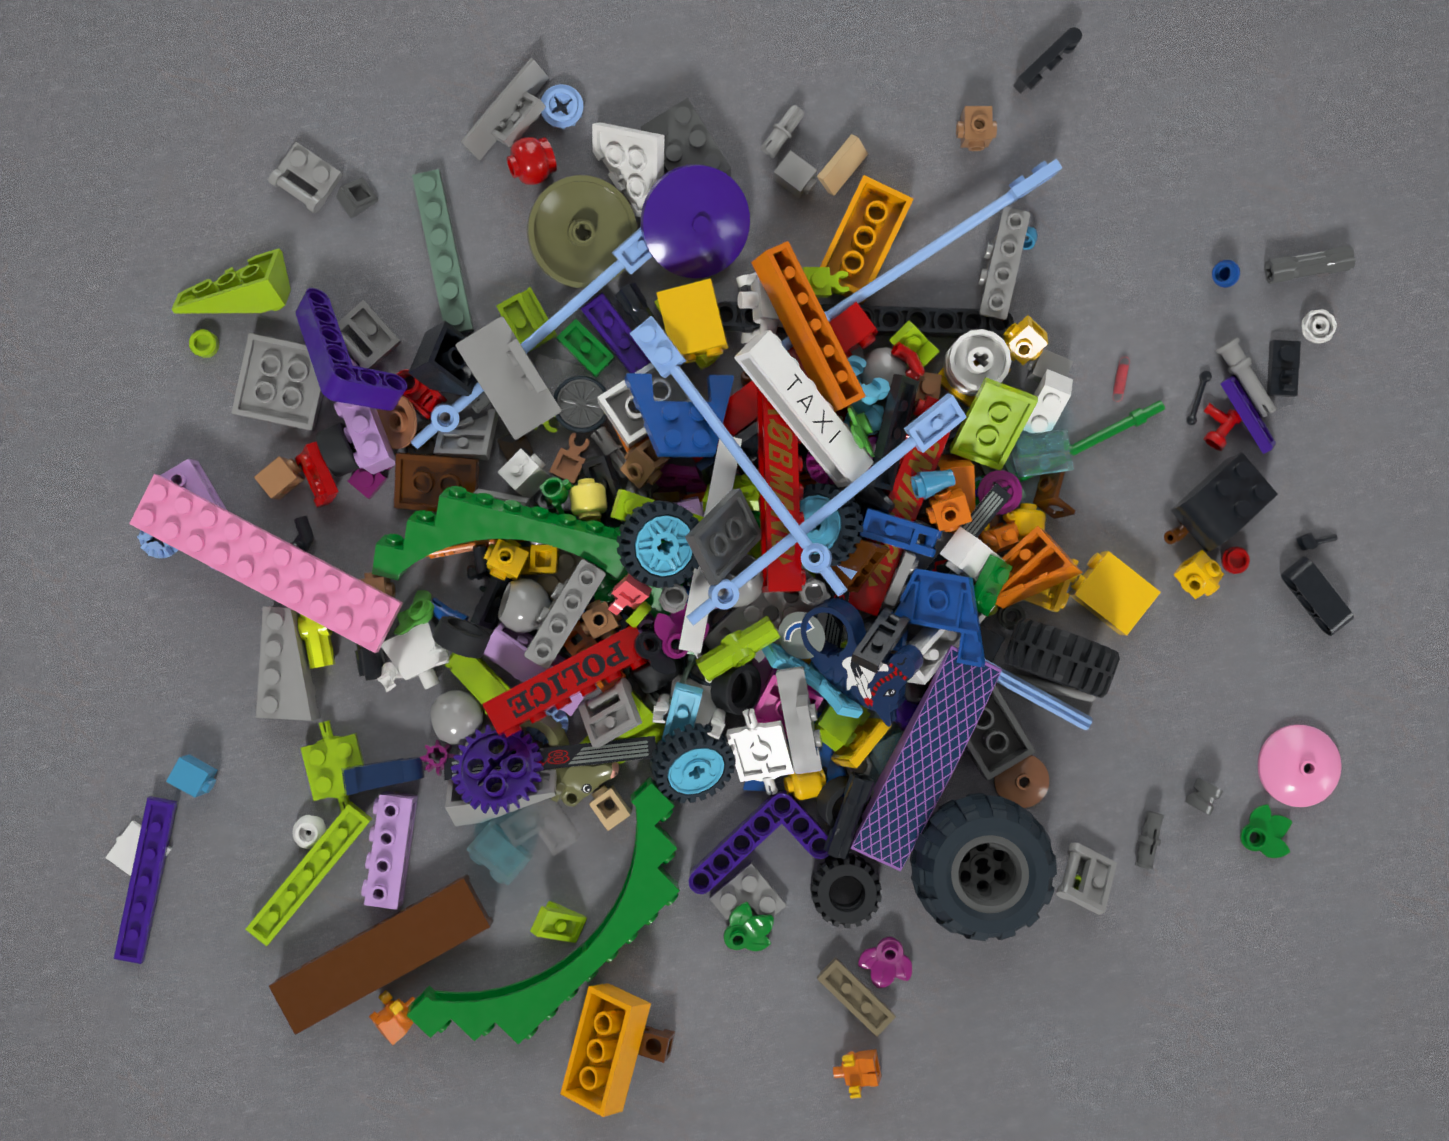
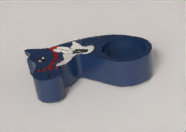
M829 598L824 600L823 603L809 611L801 623V636L804 646L814 656L810 658L812 663L835 688L861 706L876 711L883 722L890 727L892 721L897 719V708L906 700L904 694L907 681L923 665L921 651L914 645L901 647L895 654L890 653L877 674L851 662L853 652L866 635L862 617L852 604L843 599ZM819 613H830L838 617L847 629L848 641L846 647L838 648L837 645L825 640L820 652L813 648L806 632L807 624L811 617L814 616L817 619Z

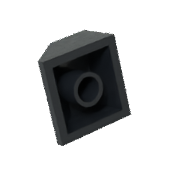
M443 321L425 332L408 372L410 375L431 390L463 396L471 395L477 380L456 348V344L465 339L466 336L447 321Z

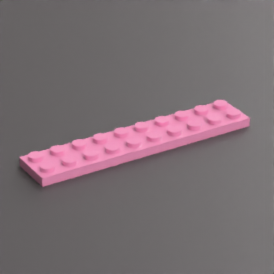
M157 474L153 475L129 523L374 653H377L381 648L403 602Z

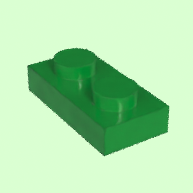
M577 319L572 321L556 337L557 341L595 378L615 360V356Z
M989 555L974 585L977 611L987 617L995 606L997 597L1003 585L1007 582L1013 567L993 555Z

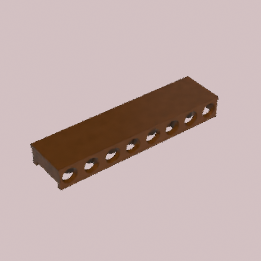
M468 874L295 968L270 984L269 988L294 1034L300 1033L490 928L493 920L491 917L489 918L473 889Z

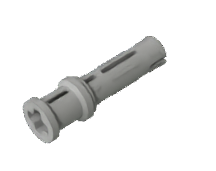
M1236 337L1218 347L1215 351L1217 354L1221 353L1229 366L1228 372L1237 376L1260 417L1263 418L1268 415L1263 404L1267 407L1270 414L1276 411L1277 407L1273 404L1250 367L1252 359L1246 357L1238 344L1240 340Z

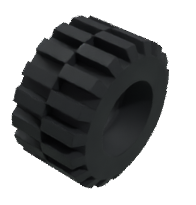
M849 853L846 859L830 858L828 856L825 858L824 864H818L816 873L812 874V884H810L812 900L818 914L820 913L826 922L831 921L832 925L839 927V924H843L844 928H850V924L854 923L858 927L862 925L861 921L864 919L868 922L872 918L871 913H876L879 909L877 903L881 902L882 898L880 890H882L881 884L872 866L866 863L864 858L860 856L854 857L853 853ZM842 876H853L860 881L862 886L858 898L848 904L835 902L829 893L832 883Z

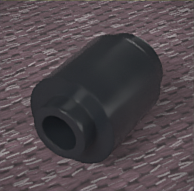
M356 643L357 650L355 651L359 677L365 676L366 681L379 678L382 666L385 664L382 647L377 653H374Z

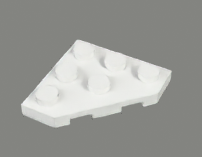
M600 122L592 124L594 155L598 161L602 160L610 171L608 174L615 187L625 194L631 203L630 206L634 215L641 217L642 207L648 192L657 180L664 175V135Z

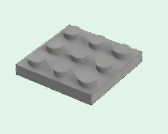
M249 333L231 413L315 432L323 393L320 390L306 345Z

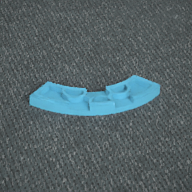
M771 643L761 649L773 668L780 670L804 667L807 684L821 694L838 715L859 718L863 713L861 706L826 680L812 661L808 664L802 659L795 658L788 654L781 645Z

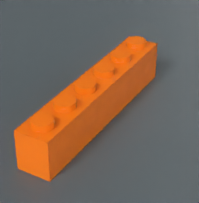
M789 241L763 252L751 263L809 379L815 383L817 390L823 398L833 406L834 412L866 397Z

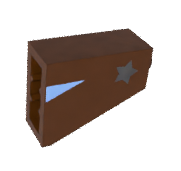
M861 538L860 543H854V546L857 548L856 551L848 553L849 559L841 561L840 565L831 566L848 592H858L890 550L886 545Z

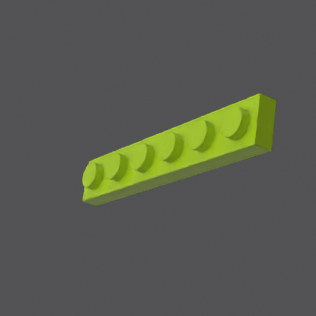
M350 802L245 930L267 947L370 823L372 818L353 802Z

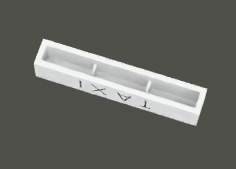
M771 330L755 335L734 357L838 488L849 486L874 463L868 455L866 448L860 449L848 425L841 421L834 412L833 406L823 398L817 390L815 383L808 379L801 370L797 360L790 356L782 346L779 337L773 334Z

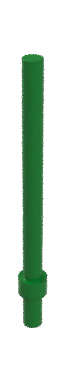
M1159 400L1143 409L1137 408L1129 412L1128 417L1015 474L1021 483L1132 426L1138 427L1146 423L1148 418L1164 411L1165 406Z

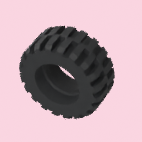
M1021 618L1016 622L1004 654L1005 663L1100 698L1108 694L1120 661L1119 653L1107 646L1027 618Z

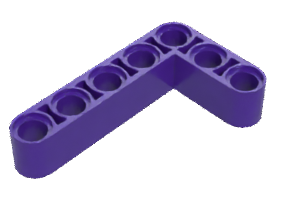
M307 289L295 313L323 395L336 402L389 411L394 410L407 389L405 380L393 373L353 366L329 297L319 289Z
M778 790L776 794H771L692 868L689 875V887L697 894L709 892L781 824L811 856L817 859H824L829 854L824 849L819 851L813 849L812 843L817 838H823L827 841L828 834L790 793L787 794L785 790ZM784 797L790 802L788 808L782 811L774 807L775 801L778 798ZM760 816L768 818L770 821L769 825L765 829H758L754 825L756 818ZM797 818H805L808 821V826L804 830L799 831L793 827V823ZM739 835H744L749 839V844L744 848H739L734 844V839ZM719 854H724L729 858V862L721 867L715 864L714 858ZM698 873H704L708 876L709 881L705 885H698L694 881V876Z

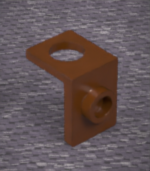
M1062 466L1041 472L1033 501L1034 504L1053 519L1075 514V510L1059 498L1066 471ZM1049 506H1058L1061 507L1063 510L1056 511L1051 509Z

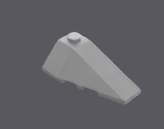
M548 769L536 772L542 778L541 782H533L537 792L528 790L527 795L530 800L519 799L520 808H517L513 803L510 804L509 813L556 796V770ZM448 780L445 808L455 826L482 823L507 814L503 807H500L497 815L494 814L491 807L485 814L481 810V804L474 810L470 805L471 801L465 803L461 798L463 794H458L455 790L459 784ZM503 783L494 784L490 792L499 791Z

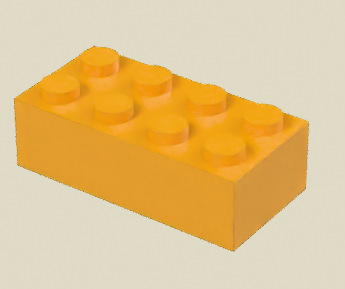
M863 175L820 267H830V275H834L839 271L848 272L846 278L838 280L840 286L849 287V291L841 294L845 297H849L876 279L914 199Z
M609 983L588 987L560 1092L561 1095L602 1117L623 1112L651 1006L650 1002Z

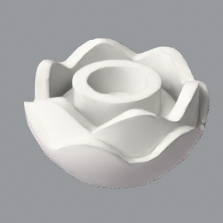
M1324 309L1308 312L1301 322L1303 336L1312 343L1329 341L1337 327L1334 316Z
M304 815L293 826V839L300 847L312 849L327 829L322 818Z

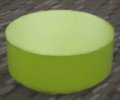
M200 329L190 336L189 347L195 355L202 358H210L217 353L219 340L214 333Z
M643 601L626 622L633 628L636 627L650 612L652 606Z

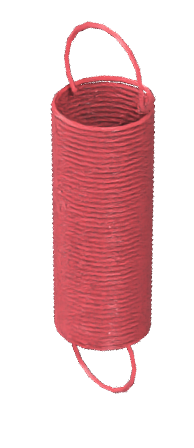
M1129 364L1118 365L1113 389L1114 394H1124Z

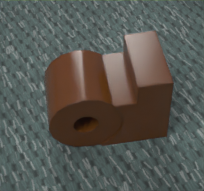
M645 1026L638 1055L665 1063L671 1056L675 1031L667 1029L662 1031Z

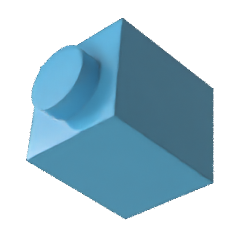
M189 754L179 757L166 782L195 798L205 793L208 794L216 783L214 776L218 770Z

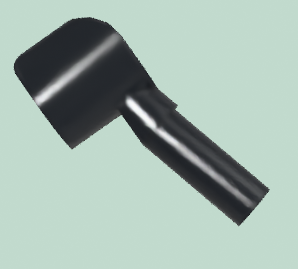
M1312 532L1298 537L1296 540L1301 550L1306 551L1308 549H1315L1318 545L1337 541L1338 537L1336 534L1315 539Z

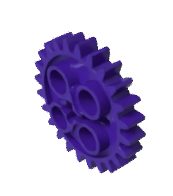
M486 725L485 733L483 734L476 729L475 739L469 736L465 737L469 743L467 747L464 745L458 746L462 755L453 756L454 760L459 763L458 765L451 766V770L457 774L452 777V781L455 784H459L455 790L458 794H463L461 798L465 803L471 801L470 805L474 810L481 804V810L485 814L490 807L495 815L498 814L500 807H503L509 813L510 804L512 803L517 808H520L519 799L523 798L529 801L528 790L537 792L533 782L542 781L540 775L536 773L544 770L542 764L537 763L543 759L541 753L537 752L539 749L537 743H531L533 740L531 735L527 734L524 736L523 730L506 738L505 734L499 736L496 730L492 731L489 725ZM505 745L502 752L493 754L495 747ZM515 764H523V768L520 771L511 772ZM484 765L481 772L472 773L475 766ZM498 766L501 770L497 771L494 767ZM503 783L499 791L490 792L494 784Z

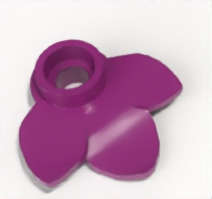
M687 603L683 610L670 613L669 616L658 613L654 621L655 633L662 640V650L670 658L678 659L685 656L688 652L679 649V645L676 649L671 647V642L674 639H677L680 644ZM708 623L706 624V629H705V634H704V639H703V641L705 640V638H706V636H707V633H708V630H709V624H708Z
M893 937L881 939L876 947L864 950L859 957L858 966L863 969H871V980L877 988L889 986L895 977L903 981H908L911 978V960L904 954L901 942ZM888 950L894 951L892 954H886L885 952Z

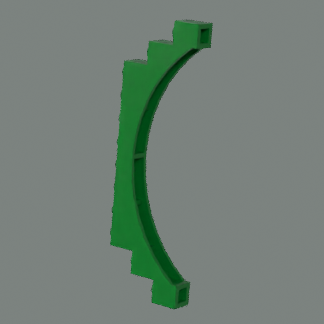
M459 486L447 487L441 493L436 515L428 510L415 511L407 520L405 539L398 534H385L376 543L372 574L399 581L408 567L415 562L447 547L475 540L516 539L543 543L571 552L599 566L619 581L628 572L619 560L621 557L617 553V547H619L617 536L621 535L620 527L614 529L604 526L599 521L590 520L586 522L576 519L571 514L558 515L550 513L546 508L523 506L515 500L503 501L495 499L487 493L475 494L467 492L465 488ZM649 586L652 588V591L645 601L652 606L651 614L654 618H656L658 613L669 616L671 612L664 610L659 602L663 588ZM687 652V654L695 655L694 652Z
M651 777L644 781L630 795L631 802L636 807V835L631 865L614 905L597 929L566 958L547 970L523 981L504 987L469 992L435 991L429 985L410 1003L407 1017L427 1036L431 1038L437 1032L442 1033L454 1021L473 1041H476L481 1035H488L494 1028L495 1023L517 1044H520L525 1038L527 1040L530 1039L537 1032L538 1025L545 1019L547 1021L550 1020L557 1013L558 1006L565 1000L567 1002L570 1001L577 994L578 987L585 981L590 982L597 975L598 968L605 962L610 963L617 956L619 948L625 943L630 944L637 937L639 929L645 924L650 925L658 917L659 910L665 905L670 906L678 898V892L680 891L678 882L661 866L662 863L667 864L676 855V842L658 824L659 821L664 822L673 813L672 808L675 806L669 797H665Z

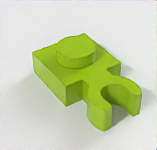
M830 267L802 268L817 298H828L832 295L831 290L838 295L849 291V287H842L838 282L839 279H844L848 276L846 271H839L834 275H830Z

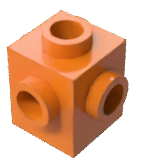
M961 488L952 491L944 489L933 497L928 498L930 507L926 508L930 524L935 523L939 531H955L961 527L960 525L972 522L966 496Z

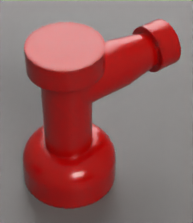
M1209 403L1203 412L1207 415L1209 414L1221 425L1216 432H1208L1203 440L1211 448L1222 451L1227 444L1225 437L1234 425L1239 424L1242 419L1238 412L1232 409L1224 413Z

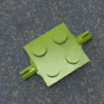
M330 720L318 723L323 739L300 749L313 800L316 801L328 797L338 798L342 812L350 803V800L344 791L341 768L363 765L364 761L357 733L346 736H333Z

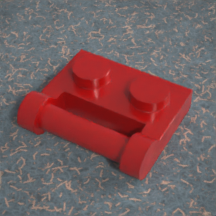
M315 441L306 444L301 454L297 455L294 459L297 465L301 466L315 497L313 501L316 508H321L330 504L339 491Z

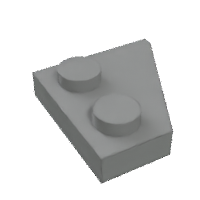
M496 409L487 410L488 415L475 420L472 417L461 420L457 427L450 432L438 431L434 448L435 456L489 460L499 417Z

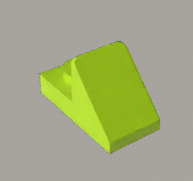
M910 321L889 340L893 345L900 342L916 352L924 368L940 353Z
M548 901L546 907L541 906L530 932L536 937L576 943L587 918L560 904Z

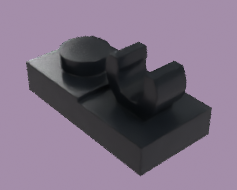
M1272 340L1269 342L1268 396H1298L1301 341Z
M486 572L485 576L489 577L490 581L487 587L481 585L479 587L484 594L475 608L471 622L495 630L499 622L498 613L504 591L508 583L514 580L508 577L505 580H501L491 575L490 572Z

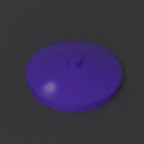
M685 165L667 172L657 180L648 192L641 212L642 237L651 256L668 271L686 278L709 277L727 268L743 250L750 229L749 206L741 188L726 173L706 165Z

